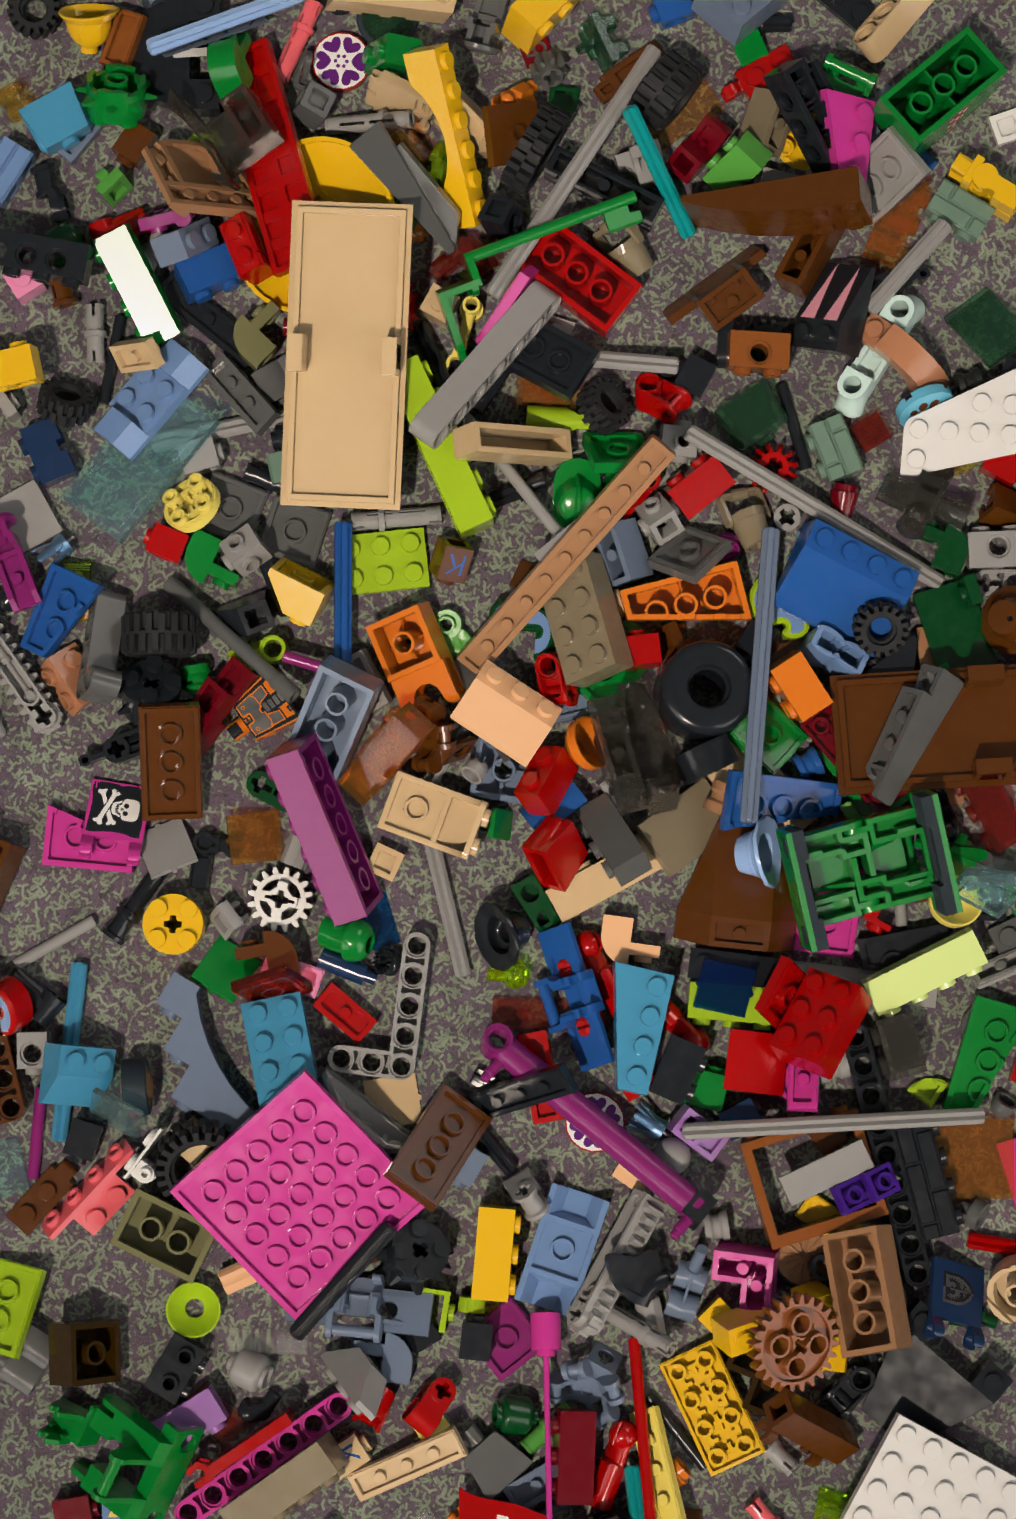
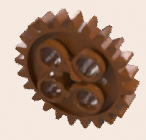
M794 1292L792 1297L784 1293L782 1294V1302L775 1298L772 1299L773 1308L762 1307L765 1314L763 1318L755 1316V1320L759 1325L757 1328L752 1327L749 1329L755 1336L747 1340L746 1343L753 1346V1349L746 1354L754 1359L749 1366L757 1371L755 1376L763 1380V1384L779 1392L785 1388L794 1392L795 1388L804 1391L805 1383L812 1387L815 1386V1376L824 1378L823 1367L831 1369L832 1366L828 1359L829 1357H837V1354L831 1351L832 1347L840 1344L839 1341L833 1339V1336L838 1334L840 1329L832 1326L837 1321V1318L830 1315L832 1309L823 1305L824 1302L807 1293L802 1295Z

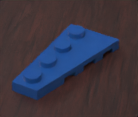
M728 770L719 829L722 831L733 830V828L756 826V823L746 824L740 821L743 771ZM762 773L758 820L763 816H769L776 823H782L793 819H810L839 814L842 796H838L837 782Z

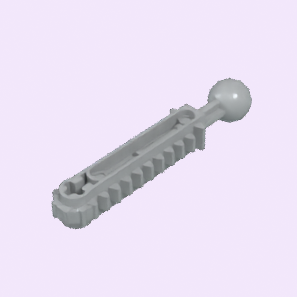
M0 623V676H3L0 685L10 686L6 694L8 696H17L13 704L15 706H24L20 714L22 716L29 715L27 724L34 729V732L51 736L52 733L63 727L61 724L65 715L61 712L59 703L49 702L53 696L52 693L43 694L42 691L46 684L43 682L36 684L39 674L29 673L32 664L22 663L26 657L25 654L15 653L19 645L17 643H8L12 635L10 633L2 634L5 625ZM40 706L43 711L47 713L52 712V715L49 717L51 723L49 725L44 722L40 723L39 720L42 719L39 710H32V708Z
M668 1137L661 1140L655 1146L654 1153L679 1174L684 1172L689 1166L691 1160L690 1148L683 1140L676 1137ZM648 1187L644 1191L634 1188L631 1195H627L626 1198L628 1200L567 1311L566 1318L570 1324L569 1330L584 1338H588L589 1335L594 1336L602 1330L620 1294L609 1277L604 1259L605 1255L608 1253L623 1255L642 1253L660 1217L664 1216V1210L667 1205L659 1201L660 1197Z

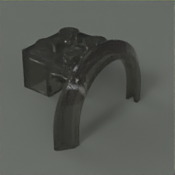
M244 83L219 100L225 111L208 124L203 122L181 95L170 88L167 105L182 118L204 145L220 173L212 172L210 175L217 183L236 191L241 190L242 184L238 175L285 141L258 96Z

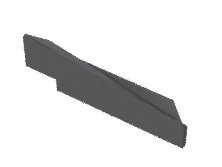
M378 121L350 145L351 150L401 204L413 205L414 218L451 255L459 248V243L457 242L461 211L405 143L401 142L396 146L383 123Z
M922 663L915 687L902 686L865 769L867 776L873 781L874 791L872 796L885 805L891 806L964 686L962 680L946 669Z

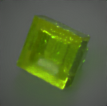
M819 1487L815 1498L813 1519H821V1517L839 1519L848 1503V1495Z

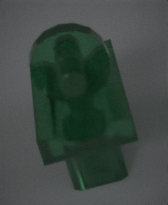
M595 11L589 13L588 19L580 24L582 32L578 36L582 43L575 48L578 55L587 53L590 61L596 60L602 73L610 70L616 62L624 58L629 52L625 41L620 39L612 42L608 35L616 29V22L612 14L599 16L598 12Z

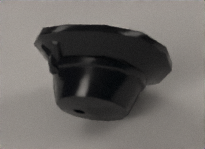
M487 901L479 907L474 920L475 940L479 950L492 968L507 970L517 964L519 950L529 942L530 930L527 920L520 912L503 910L498 903L493 901Z

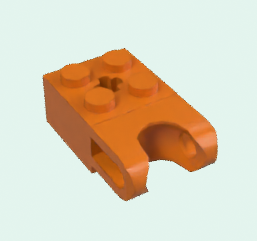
M429 601L411 606L365 627L388 683L391 682L406 718L417 720L420 717V714L413 709V704L419 695L424 694L425 688L429 684L436 686L448 702L460 701L466 690ZM409 638H410V640H411V645H410V646L407 645L406 639H409Z

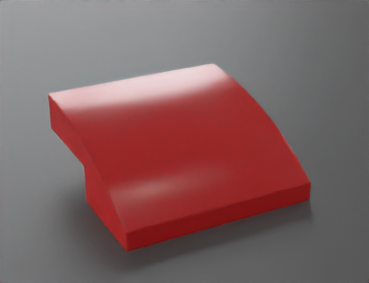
M730 1028L723 1089L783 1096L787 1063L779 1060L768 1046L774 1034Z

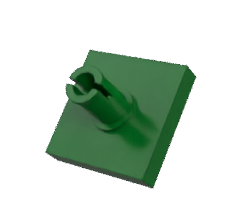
M583 432L582 445L593 473H606L604 479L605 486L645 442L641 432H613L604 436V433L599 435L596 432Z

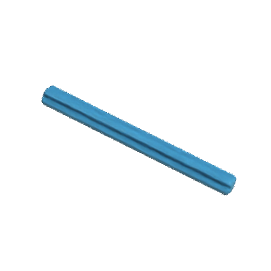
M72 962L62 1044L79 1045L88 964L83 962ZM55 1104L51 1139L53 1141L66 1142L72 1106Z

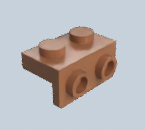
M76 642L48 657L39 668L43 681L48 686H51L58 696L60 705L72 717L91 704V702L76 698L82 651Z

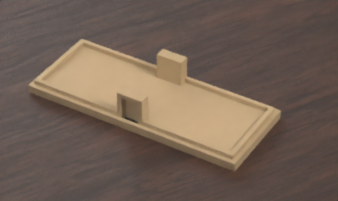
M292 200L280 505L379 510L401 509L413 205ZM397 346H401L400 370L396 368Z

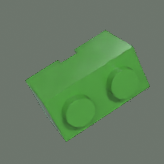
M746 130L739 138L733 135L722 148L725 151L722 155L716 152L705 164L709 169L702 179L713 190L743 186L746 181L749 183L765 167L773 153Z

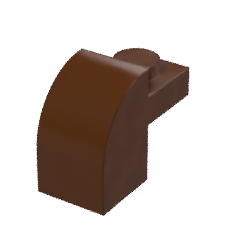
M262 931L263 944H259L258 939L241 941V947L234 948L236 961L266 956L270 979L302 974L296 946L288 937L281 933Z

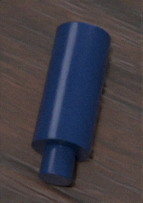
M323 949L316 966L319 969L362 985L363 981L374 985L378 976L377 973L368 970V964L361 961L346 962L341 954L327 949Z

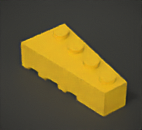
M516 0L510 6L501 34L519 50L521 48L528 55L562 19L571 13L580 0Z

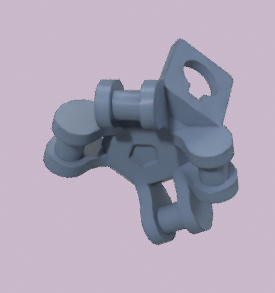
M596 1341L589 1356L580 1358L578 1363H573L571 1360L562 1361L561 1371L550 1374V1404L557 1405L574 1399L587 1408L596 1411V1430L598 1431L604 1429L607 1426V1422L613 1423L619 1420L620 1409L618 1405L626 1400L624 1390L618 1387L620 1379L616 1374L622 1354ZM598 1353L607 1354L612 1359V1362H607L606 1365L601 1363ZM599 1402L602 1403L603 1410H602V1408L598 1405Z

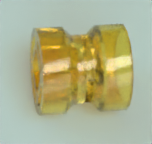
M15 81L0 90V106L5 107L7 110L6 115L11 123L21 121L22 117L18 110L32 103V100L25 97L23 87L19 81Z

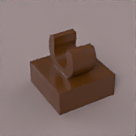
M672 621L651 632H659L663 660L671 657L680 648L692 642L691 638L684 640L680 632L681 629L686 627L684 623L677 624L676 621Z

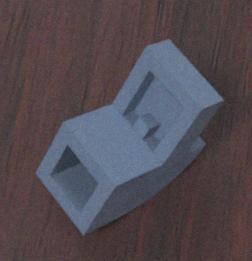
M386 1332L385 1341L380 1343H373V1339H354L353 1348L359 1347L367 1355L383 1357L381 1373L387 1382L410 1385L413 1353L409 1343L402 1335Z

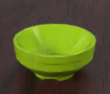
M188 1282L175 1288L170 1294L165 1307L166 1318L176 1333L188 1338H199L211 1332L217 1325L221 1315V1303L215 1291L209 1286L199 1282H193L192 1284ZM192 1299L200 1300L203 1303L204 1312L199 1317H191L186 1311V1305Z

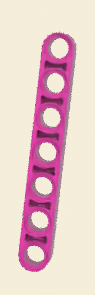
M338 1390L331 1392L297 1416L293 1424L217 1474L213 1481L183 1497L175 1508V1519H189L182 1514L181 1508L185 1504H191L197 1510V1516L192 1519H205L350 1415L352 1409L348 1405L344 1412H336L331 1407V1401L336 1397H344ZM310 1415H317L321 1418L323 1426L318 1430H312L307 1426L306 1418ZM285 1433L294 1434L297 1438V1445L292 1448L285 1447L282 1444L281 1436ZM259 1451H268L272 1456V1463L261 1465L256 1459V1454ZM236 1468L243 1469L247 1474V1481L243 1483L235 1482L231 1476L232 1470ZM211 1486L218 1487L222 1492V1498L218 1501L210 1500L206 1494L207 1488Z

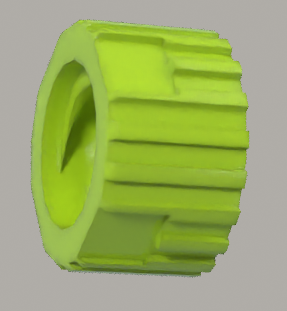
M460 1295L458 1311L484 1314L486 1301L473 1300L471 1296Z

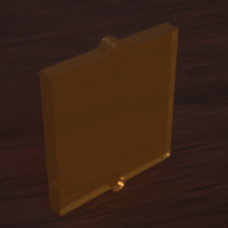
M278 810L225 816L228 833L226 843L229 844L231 865L280 860L283 853L281 837L284 836V833L280 830Z

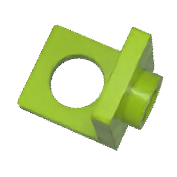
M423 1287L422 1293L444 1296L439 1333L445 1334L446 1322H453L455 1304L450 1303L451 1292Z

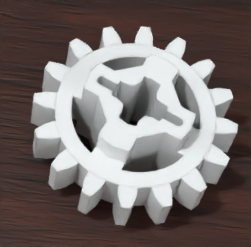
M273 867V875L269 876L268 873L263 871L261 872L264 879L262 882L253 880L257 889L256 891H248V894L254 897V901L249 902L248 907H256L257 911L252 914L253 918L260 916L263 918L260 926L264 927L271 923V931L275 932L278 925H281L283 931L288 932V924L292 923L294 927L298 928L300 927L297 920L299 917L308 919L304 910L305 908H313L312 904L307 903V898L312 897L313 893L305 892L304 888L309 885V882L303 881L300 883L298 881L301 876L299 872L295 873L292 877L290 876V868L286 867L283 874H280L278 868ZM279 879L277 887L271 891L263 890L267 884ZM290 882L298 888L301 899L294 897L290 892ZM280 891H284V897L294 901V903H284L281 905V908H277V903L273 899L267 898V896H278ZM261 901L267 902L272 909L271 917L263 911ZM290 908L298 909L293 916L282 920L284 912Z

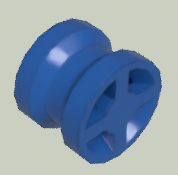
M813 746L808 748L806 753L802 755L795 754L791 756L799 778L810 779L811 776L825 774L823 764Z

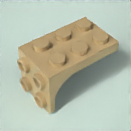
M397 771L377 828L468 861L470 855L476 857L482 840L477 838L480 827L487 828L492 810L487 809L489 803L469 797Z

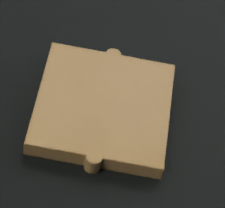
M415 1073L405 1080L379 1078L363 1081L365 1095L401 1125L418 1122L422 1115L420 1106L422 1095L418 1093Z

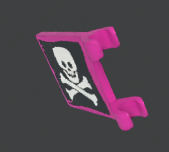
M92 779L79 845V857L91 858L94 838L129 843L127 864L131 866L139 865L146 821H142L141 786Z

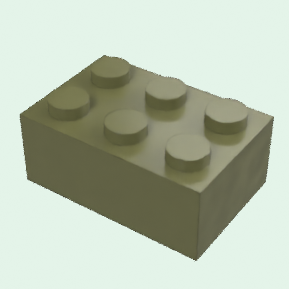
M139 1186L136 1188L110 1244L192 1284L196 1280L215 1238L187 1210L182 1209L181 1205H174L170 1200Z

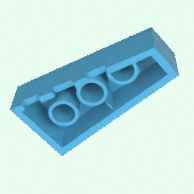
M614 962L612 963L615 1089L647 1096L675 976Z

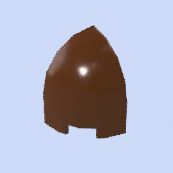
M994 483L986 493L991 496L987 502L986 509L980 508L979 522L1001 530L1002 526L1016 525V492L998 483Z

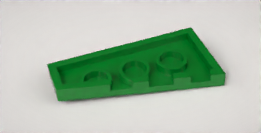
M974 995L941 1109L976 1108L981 1105L995 1076L1002 1069L1012 1047L1016 1045V1006Z

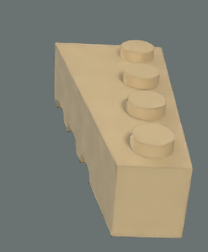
M327 0L325 10L350 11L352 14H378L379 17L391 18V16L405 17L406 20L444 24L453 14L457 0Z

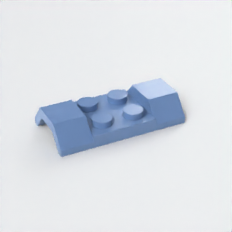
M172 338L168 339L160 348L165 364L158 369L135 372L110 401L109 405L111 407L92 428L94 432L101 435L132 462L210 371L194 355Z
M552 1182L547 1197L549 1210L539 1220L514 1299L559 1312L561 1315L566 1316L569 1307L584 1283L610 1202Z

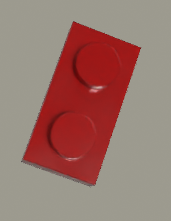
M333 982L330 983L312 1005L357 1044L364 1039L378 1022Z

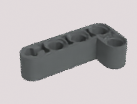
M103 589L89 606L76 690V698L78 700L107 706L118 696L122 683V672L116 671L121 640V617L125 613L126 606L125 594Z

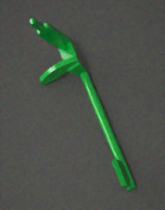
M627 192L463 253L468 272L458 273L460 282L435 290L460 364L467 358L452 312L454 296L466 291L471 298L480 295L479 286H482L483 283L475 264L476 261L600 215L604 217L609 234L643 222L641 211L639 209L629 211L628 205L637 202L635 192Z

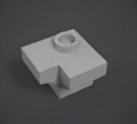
M658 138L653 139L663 159ZM637 144L629 147V151L614 156L617 173L630 174L636 180L637 186L643 189L656 185Z

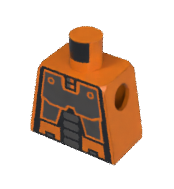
M261 676L233 707L239 718L229 724L226 729L236 742L249 732L260 742L294 725L299 715L291 704L271 688L269 683Z

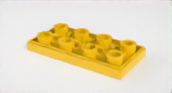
M713 1339L659 1364L711 1477L767 1451L764 1442L759 1438L760 1434L749 1411L742 1408L744 1400L730 1370L725 1367L724 1357L720 1349L714 1345Z

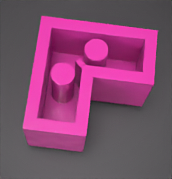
M719 1241L713 1252L711 1279L740 1283L739 1308L763 1310V1306L769 1309L773 1308L772 1299L776 1295L780 1249L772 1250L769 1247Z

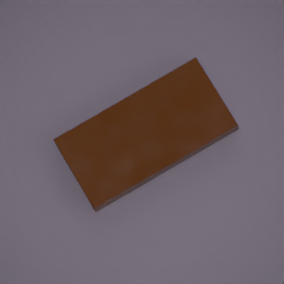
M199 701L138 704L142 821L203 818Z
M443 1083L383 1176L433 1212L438 1207L493 1118L446 1083Z

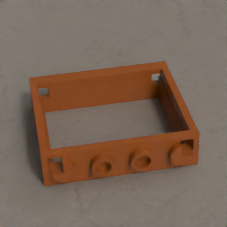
M847 1104L830 1108L831 1114L829 1115L858 1114L857 1108H848ZM813 1113V1114H810V1115H806V1116H804V1117H807V1116H819V1114H818V1113ZM864 1130L852 1131L855 1141L862 1139L873 1163ZM803 1134L743 1137L744 1141L737 1143L768 1247L772 1250L889 1214L885 1199H882L845 1216H841L839 1213L777 1232L752 1150Z

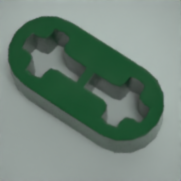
M255 771L250 774L246 782L248 792L282 812H287L280 805L278 797L274 796L277 788L274 780L268 777L267 772ZM262 776L265 777V783L273 788L271 793L262 789L259 793H256L254 791L256 786L252 784L253 780H260Z

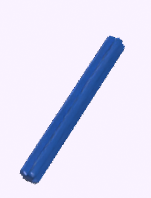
M341 521L334 524V657L351 664L352 524Z

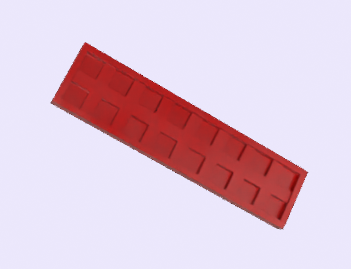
M265 36L252 42L245 56L254 76L248 93L226 98L225 102L272 273L277 278L289 274L292 200H316L271 40Z

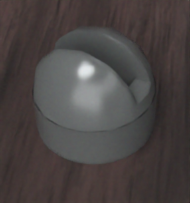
M999 1091L992 1099L990 1105L991 1112L998 1118H1007L1016 1109V1100L1010 1094Z

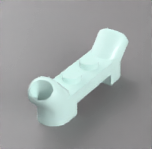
M895 295L883 307L879 316L892 325L895 323L909 334L913 326L924 317L925 305L922 300L914 295ZM865 345L860 350L859 357L855 358L852 365L846 366L837 383L839 392L834 407L843 416L849 418L860 417L863 414L868 398L890 365Z

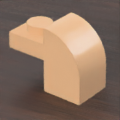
M604 914L600 937L604 952L613 962L628 964L629 955H634V962L652 964V958L659 959L661 946L631 942L634 918Z

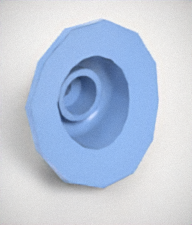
M763 816L758 820L752 831L736 839L734 857L739 872L761 878L764 885L773 889L776 888L780 881L781 852L775 830L778 826L774 819L769 816Z

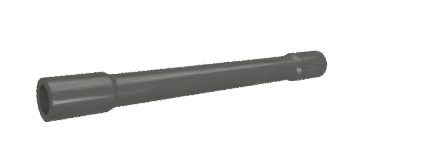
M172 576L164 583L163 590L193 615L197 616L198 620L269 683L270 687L288 703L294 702L300 696L301 689L283 673L276 670L195 597L194 593L177 577Z

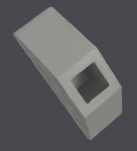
M359 1347L322 1353L320 1357L327 1365L323 1370L334 1383L338 1381L335 1387L346 1400L350 1397L346 1401L356 1415L359 1416L363 1413L370 1421L376 1418L387 1380L374 1362Z

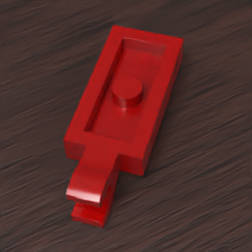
M784 44L769 52V55L762 56L734 72L733 76L736 82H732L721 89L720 95L725 103L732 101L742 94H745L749 101L755 87L769 89L763 77L784 62L795 60L787 45Z

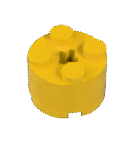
M166 894L153 900L147 907L143 916L142 927L145 938L153 948L165 954L180 955L193 950L200 943L206 931V918L201 907L191 898L179 894ZM173 916H176L177 921L182 922V926L176 928L175 933H172V928L167 927V922L172 921Z

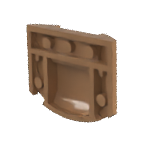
M179 139L156 141L152 148L149 149L146 146L141 151L168 206L176 214L184 218L189 213L232 218L238 213L244 212L250 215V217L257 218L246 174L238 158L231 156L230 162H227L219 156L218 149L215 147Z

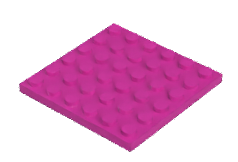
M305 1068L177 1181L169 1191L295 1321L384 1221L390 1222L398 1231L425 1208L383 1176L393 1159Z

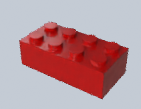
M568 228L541 237L519 269L520 272L528 265H532L539 270L532 282L535 280L539 281L561 296L560 305L605 339L640 295L643 286Z

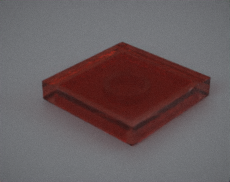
M284 964L230 982L231 992L248 1002L299 991L302 996L313 991L311 980Z

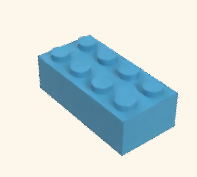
M300 991L240 1004L260 1108L304 1068L319 1082L305 1005Z

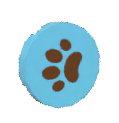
M930 384L917 388L910 393L911 398L907 401L904 398L899 402L896 408V417L904 427L909 418L954 398L951 389L949 387L945 388L943 384Z

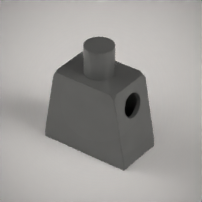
M473 1423L461 1433V1437L471 1447L468 1455L463 1457V1460L487 1499H493L533 1463V1458L506 1435L500 1433L496 1427L485 1436Z

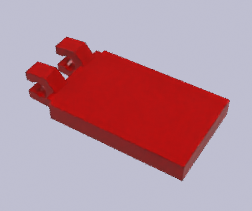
M289 1406L214 1458L210 1459L203 1456L197 1458L185 1470L188 1476L192 1475L196 1469H201L205 1475L198 1477L193 1484L195 1488L199 1489L213 1481L217 1474L293 1424L296 1418L295 1413Z

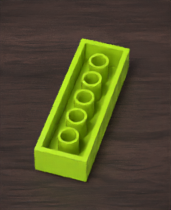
M418 354L407 359L404 418L408 427L418 412L439 390V387L433 389L431 382H434L432 371L426 360L420 361ZM400 362L397 363V367H396V368L399 369V370H400ZM453 432L436 449H432L413 435L460 539H466L494 526L493 518L497 516L496 509L490 496L483 497L481 490L484 489V484L478 470L470 469L468 464L472 462L470 460L455 459Z

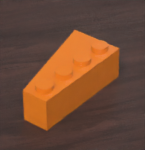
M737 561L714 566L696 585L676 577H670L619 591L625 613V621H750L752 619Z

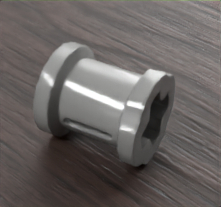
M782 504L775 510L773 523L780 531L791 532L799 525L801 519L800 512L794 505ZM784 511L787 514L791 511L794 514L792 517L793 524L784 523L782 525L779 522L782 518L780 512Z

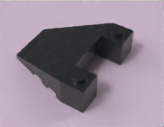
M168 0L139 13L148 17L131 66L135 67V73L139 75L145 74L146 80L151 82V85L146 89V93L155 95L158 98L147 100L148 102L191 117H222V100H220L211 79H192V57L174 58L172 55L165 58L162 54L152 56L147 50L146 40L221 13L223 0Z
M915 1297L906 1308L913 1347L883 1352L877 1372L874 1374L876 1379L875 1386L866 1395L861 1410L885 1431H887L896 1412L938 1434L995 1404L1012 1384L1013 1380L987 1357L980 1362L967 1379L963 1378L924 1344L928 1340L923 1335V1328L928 1317V1306L918 1297Z

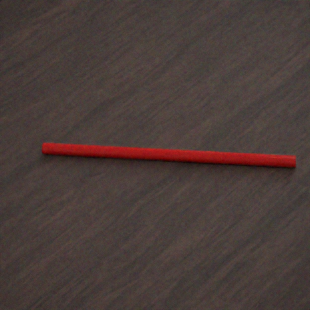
M631 1338L628 1339L644 1519H657L641 1345L637 1339Z

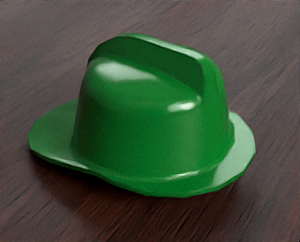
M582 458L567 460L555 472L552 509L557 522L563 527H567L576 520L601 492L600 473H593L588 460Z

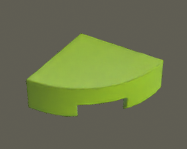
M923 1078L912 1083L906 1091L932 1108L949 1083L938 1078Z

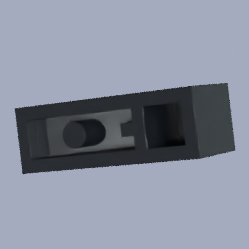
M691 947L687 978L765 987L779 958Z

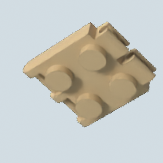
M374 69L372 74H370L369 89H367L365 102L372 106L376 112L382 109H386L388 112L413 110L415 115L413 130L426 134L430 128L428 120L432 118L433 111L424 98L410 85L409 81L401 78L397 73L385 69L383 72Z

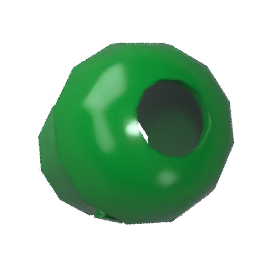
M326 916L319 927L318 945L321 948L341 954L346 962H357L367 958L371 953L375 943V930L363 918L334 926L332 919Z

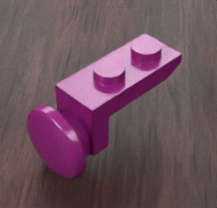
M0 512V579L11 608L16 614L43 602L20 539L10 529L16 524L17 519L13 513Z

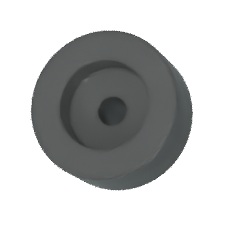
M977 1198L972 1204L963 1201L960 1204L962 1213L966 1215L964 1225L977 1231L989 1214L990 1204L980 1198Z

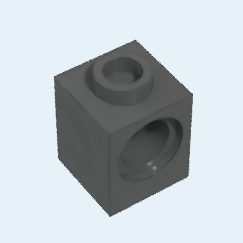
M311 79L300 91L291 109L292 118L315 130L326 119L337 94Z

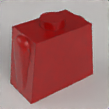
M550 815L544 819L521 846L541 886L566 892L588 854L573 821Z

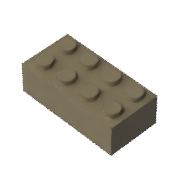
M590 552L543 605L566 685L584 688L634 667L603 556L600 553Z
M327 1431L234 1497L218 1512L223 1519H283L297 1507L295 1502L301 1506L321 1490L319 1487L321 1484L324 1488H327L345 1473L343 1467L349 1462V1459L330 1431Z

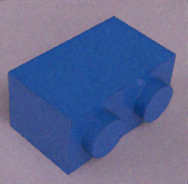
M226 243L174 265L173 274L188 305L197 302V304L205 303L213 298L214 294L221 291L225 293L232 292L243 283V279L237 273Z

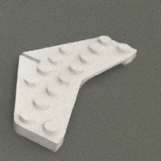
M1016 369L909 418L904 425L900 475L919 476L938 470L1016 454Z

